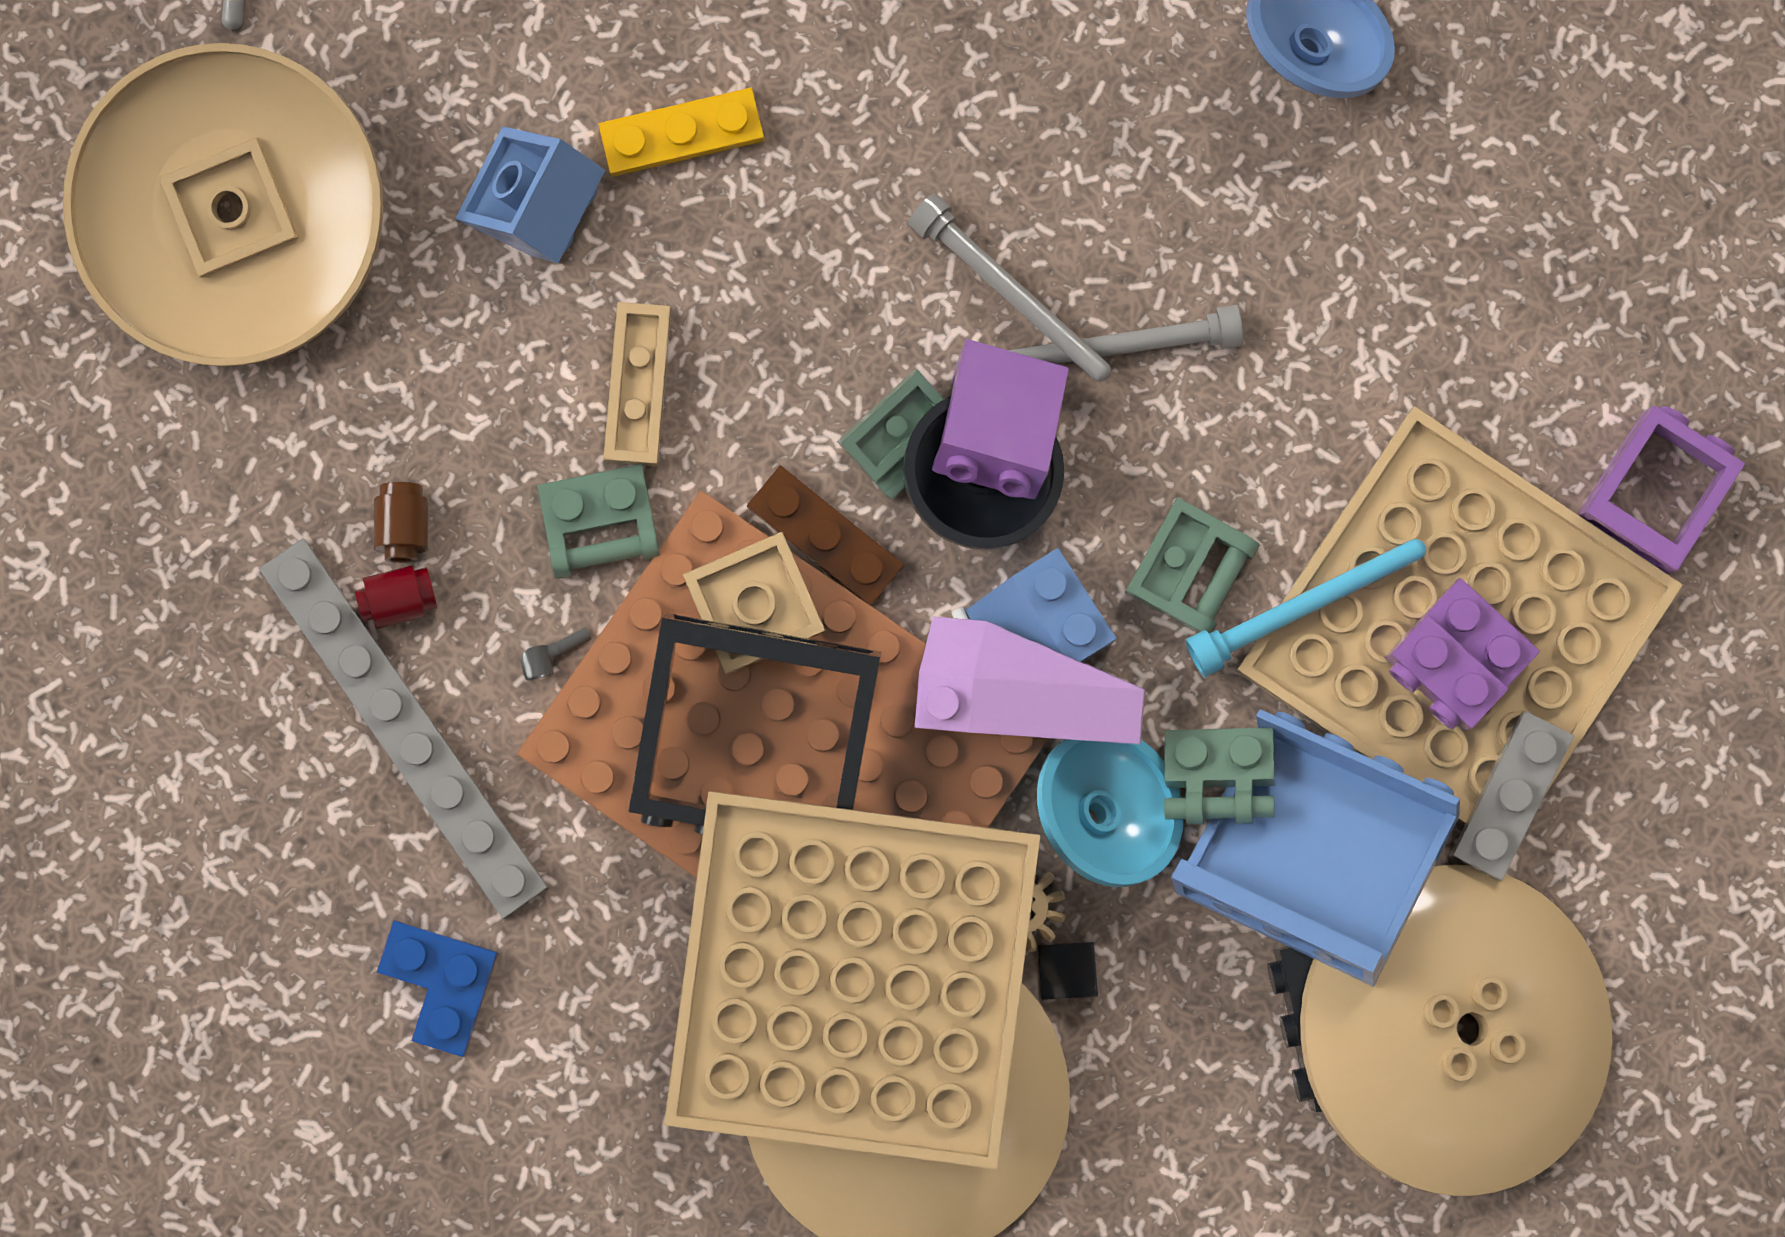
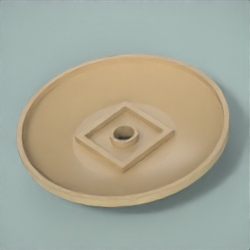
M212 43L180 48L145 62L125 75L102 97L84 122L75 140L64 180L63 216L68 246L74 265L95 302L115 324L140 343L167 356L202 365L241 366L265 362L286 355L321 335L337 321L361 290L372 268L378 250L383 222V190L379 166L365 130L352 109L323 79L304 66L277 53L243 44ZM236 193L242 200V213L237 220L225 223L217 213L218 202L224 195Z
M1468 865L1434 866L1374 987L1316 959H1313L1307 976L1300 1016L1301 1045L1305 1068L1316 1100L1328 1122L1342 1141L1369 1166L1394 1181L1429 1193L1452 1196H1476L1515 1187L1540 1174L1562 1157L1580 1137L1599 1104L1607 1081L1612 1051V1017L1603 976L1588 944L1572 921L1542 893L1505 874L1503 880L1498 881ZM1466 1013L1471 1014L1479 1025V1035L1470 1045L1465 1044L1457 1032L1458 1022Z
M1021 983L997 1170L748 1136L747 1138L755 1162L772 1193L796 1220L818 1237H994L1017 1220L1034 1202L1045 1187L1057 1164L1065 1141L1070 1111V1083L1066 1060L1051 1020L1025 984Z

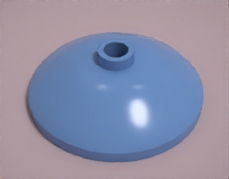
M1373 0L1247 1V24L1260 54L1281 77L1305 91L1333 98L1361 96L1375 89L1388 74L1393 64L1395 53L1393 34L1384 14Z

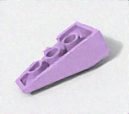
M934 616L919 671L915 728L1141 744L1145 689L1051 650V648L1021 637L989 621Z

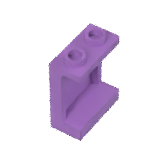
M966 339L954 368L951 381L953 386L941 444L934 459L932 470L936 473L947 475L957 482H972L1000 490L1007 496L1035 499L1048 474L1069 368Z

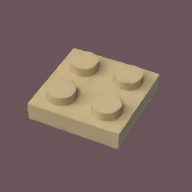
M783 532L683 574L701 619L809 639L826 632ZM715 650L726 675L764 659Z

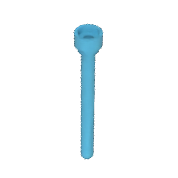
M1412 539L1221 634L1218 630L1209 634L1206 630H1203L1185 639L1188 652L1202 677L1205 678L1224 669L1223 663L1231 659L1230 653L1422 559L1426 554V545L1419 539Z

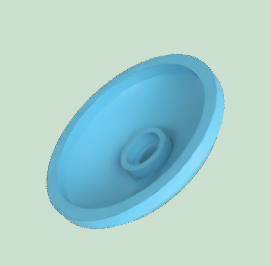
M1064 739L1047 756L1042 766L1037 786L1039 817L1051 846L1059 857L1076 873L1092 882L1105 886H1133L1160 873L1170 863L1178 849L1184 819L1165 820L1164 799L1181 798L1178 788H1166L1165 762L1143 740H1141V744ZM1089 809L1093 810L1096 813V823L1092 820L1089 814Z

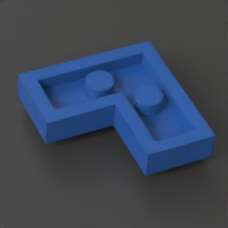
M393 920L376 973L428 988L411 1041L465 1057L499 952Z

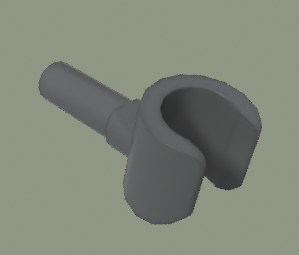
M585 627L556 643L553 642L549 645H538L528 648L521 659L525 679L530 681L553 675L554 671L550 658L560 656L591 640L587 628Z

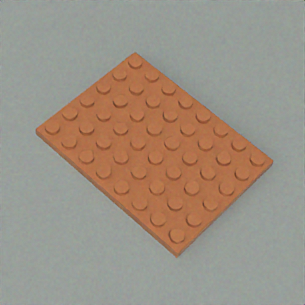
M701 490L659 549L660 556L654 557L517 752V755L696 878L703 834L694 831L695 824L674 820L672 827L652 826L640 821L641 814L628 811L662 617L667 613L701 619L683 574L769 537ZM792 553L826 631L812 639L882 652L853 810L988 828L1049 738L915 728L919 671L926 643ZM677 643L650 795L707 805L708 792L713 791L836 808L860 676L763 659L726 675L714 649Z

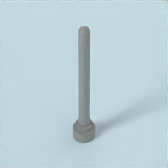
M934 193L918 206L908 221V225L923 239L930 237L934 242L941 240L1091 378L1099 382L1108 379L1111 373L1109 364L954 224L956 218L951 214L952 207L937 193Z
M1237 304L1215 308V313L1206 314V320L1082 339L1100 357L1209 341L1210 346L1220 345L1222 350L1242 347L1244 344L1242 321ZM1054 343L1008 350L1054 364L1074 362Z

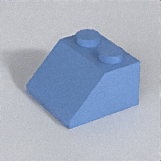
M502 126L455 219L532 257L558 264L563 253L571 246L574 231L587 206L596 197L598 184L605 169L559 138Z
M1056 548L1013 575L965 610L971 620L989 621L1005 628V630L1047 646L1051 650L1081 663L1107 648L1117 639L1059 548Z

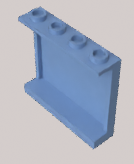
M1260 709L1256 715L1258 728L1273 727L1275 786H1253V796H1274L1275 817L1253 818V823L1236 824V818L1210 819L1189 860L1181 859L1171 877L1175 892L1374 987L1460 816V798L1453 796L1454 791L1438 780L1425 778L1422 782L1404 774V769L1391 759L1378 755L1370 759L1353 751V745L1337 735L1326 733L1324 737L1314 734L1304 729L1305 725L1290 714L1278 711L1275 715H1272ZM1227 787L1222 797H1235L1236 787Z

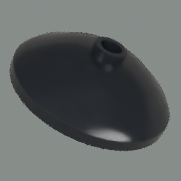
M951 396L933 406L921 418L907 443L903 462V475L910 502L922 521L932 531L956 545L976 550H993L1019 543L1036 532L1046 522L1060 498L1064 482V460L1059 441L1055 435L1048 474L1035 499L1011 497L997 489L977 485L972 482L962 483L954 481L947 475L939 474L932 470L934 459L942 440Z

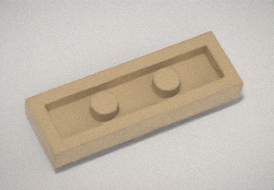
M617 302L603 457L606 463L642 464L644 466L658 467L672 314L670 306Z

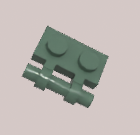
M1273 727L1165 730L1166 788H1186V798L1164 799L1165 820L1186 819L1187 825L1204 824V819L1236 818V824L1253 823V818H1274V796H1253V786H1275ZM1204 787H1236L1235 797H1204Z

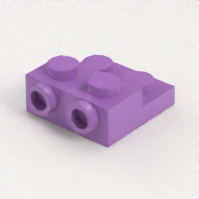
M1460 577L1384 658L1393 665L1389 673L1401 686L1412 693L1416 689L1420 690L1433 703L1429 710L1442 724L1451 730L1458 726L1463 731L1472 729L1508 690L1507 687L1539 654L1540 650Z

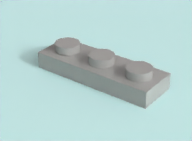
M1527 711L1521 712L1449 856L1498 881H1502L1574 735Z

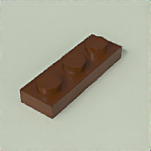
M779 465L747 504V508L777 533L783 532L787 541L871 607L904 567L903 563L781 465Z

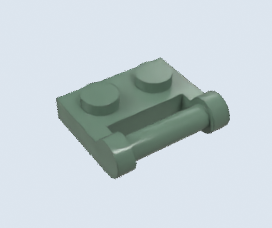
M642 464L537 485L549 544L551 564L556 579L572 576L571 570L644 556L645 561L660 556ZM637 521L639 535L567 550L565 535Z
M1177 497L1125 593L1196 633L1206 630L1209 634L1214 631L1217 625L1214 618L1246 559H1253L1260 544L1246 534ZM1216 540L1228 549L1199 603L1193 609L1181 601Z

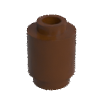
M412 482L384 483L380 485L379 496L374 498V550L385 553V561L394 563L417 561V553H423L428 550V499L423 496V486Z

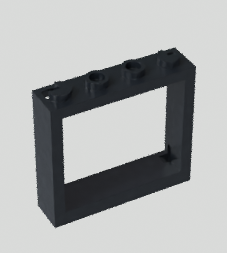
M671 613L664 615L661 620L628 812L641 814L640 821L652 826L672 827L674 820L695 824L694 831L703 834L707 805L650 795L677 643L860 676L836 808L853 810L882 652Z

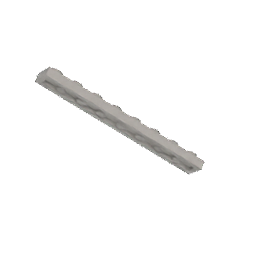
M304 538L300 539L260 567L259 570L502 919L507 918L549 888Z

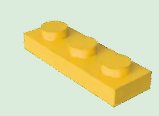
M752 87L598 123L611 177L764 141Z

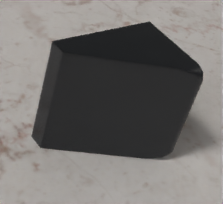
M1094 942L1038 945L1042 1000L1098 997Z

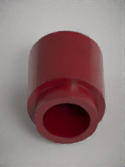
M411 565L362 578L365 588L354 591L362 622L373 620L376 630L426 617V611L438 609L427 567L414 570Z

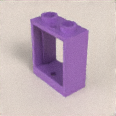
M1653 405L1641 413L1577 515L1666 574H1670L1679 569L1745 463L1733 456L1735 450L1722 439L1712 435L1703 437L1689 428V420L1680 412L1667 406L1658 408ZM1653 431L1717 472L1673 542L1609 502Z

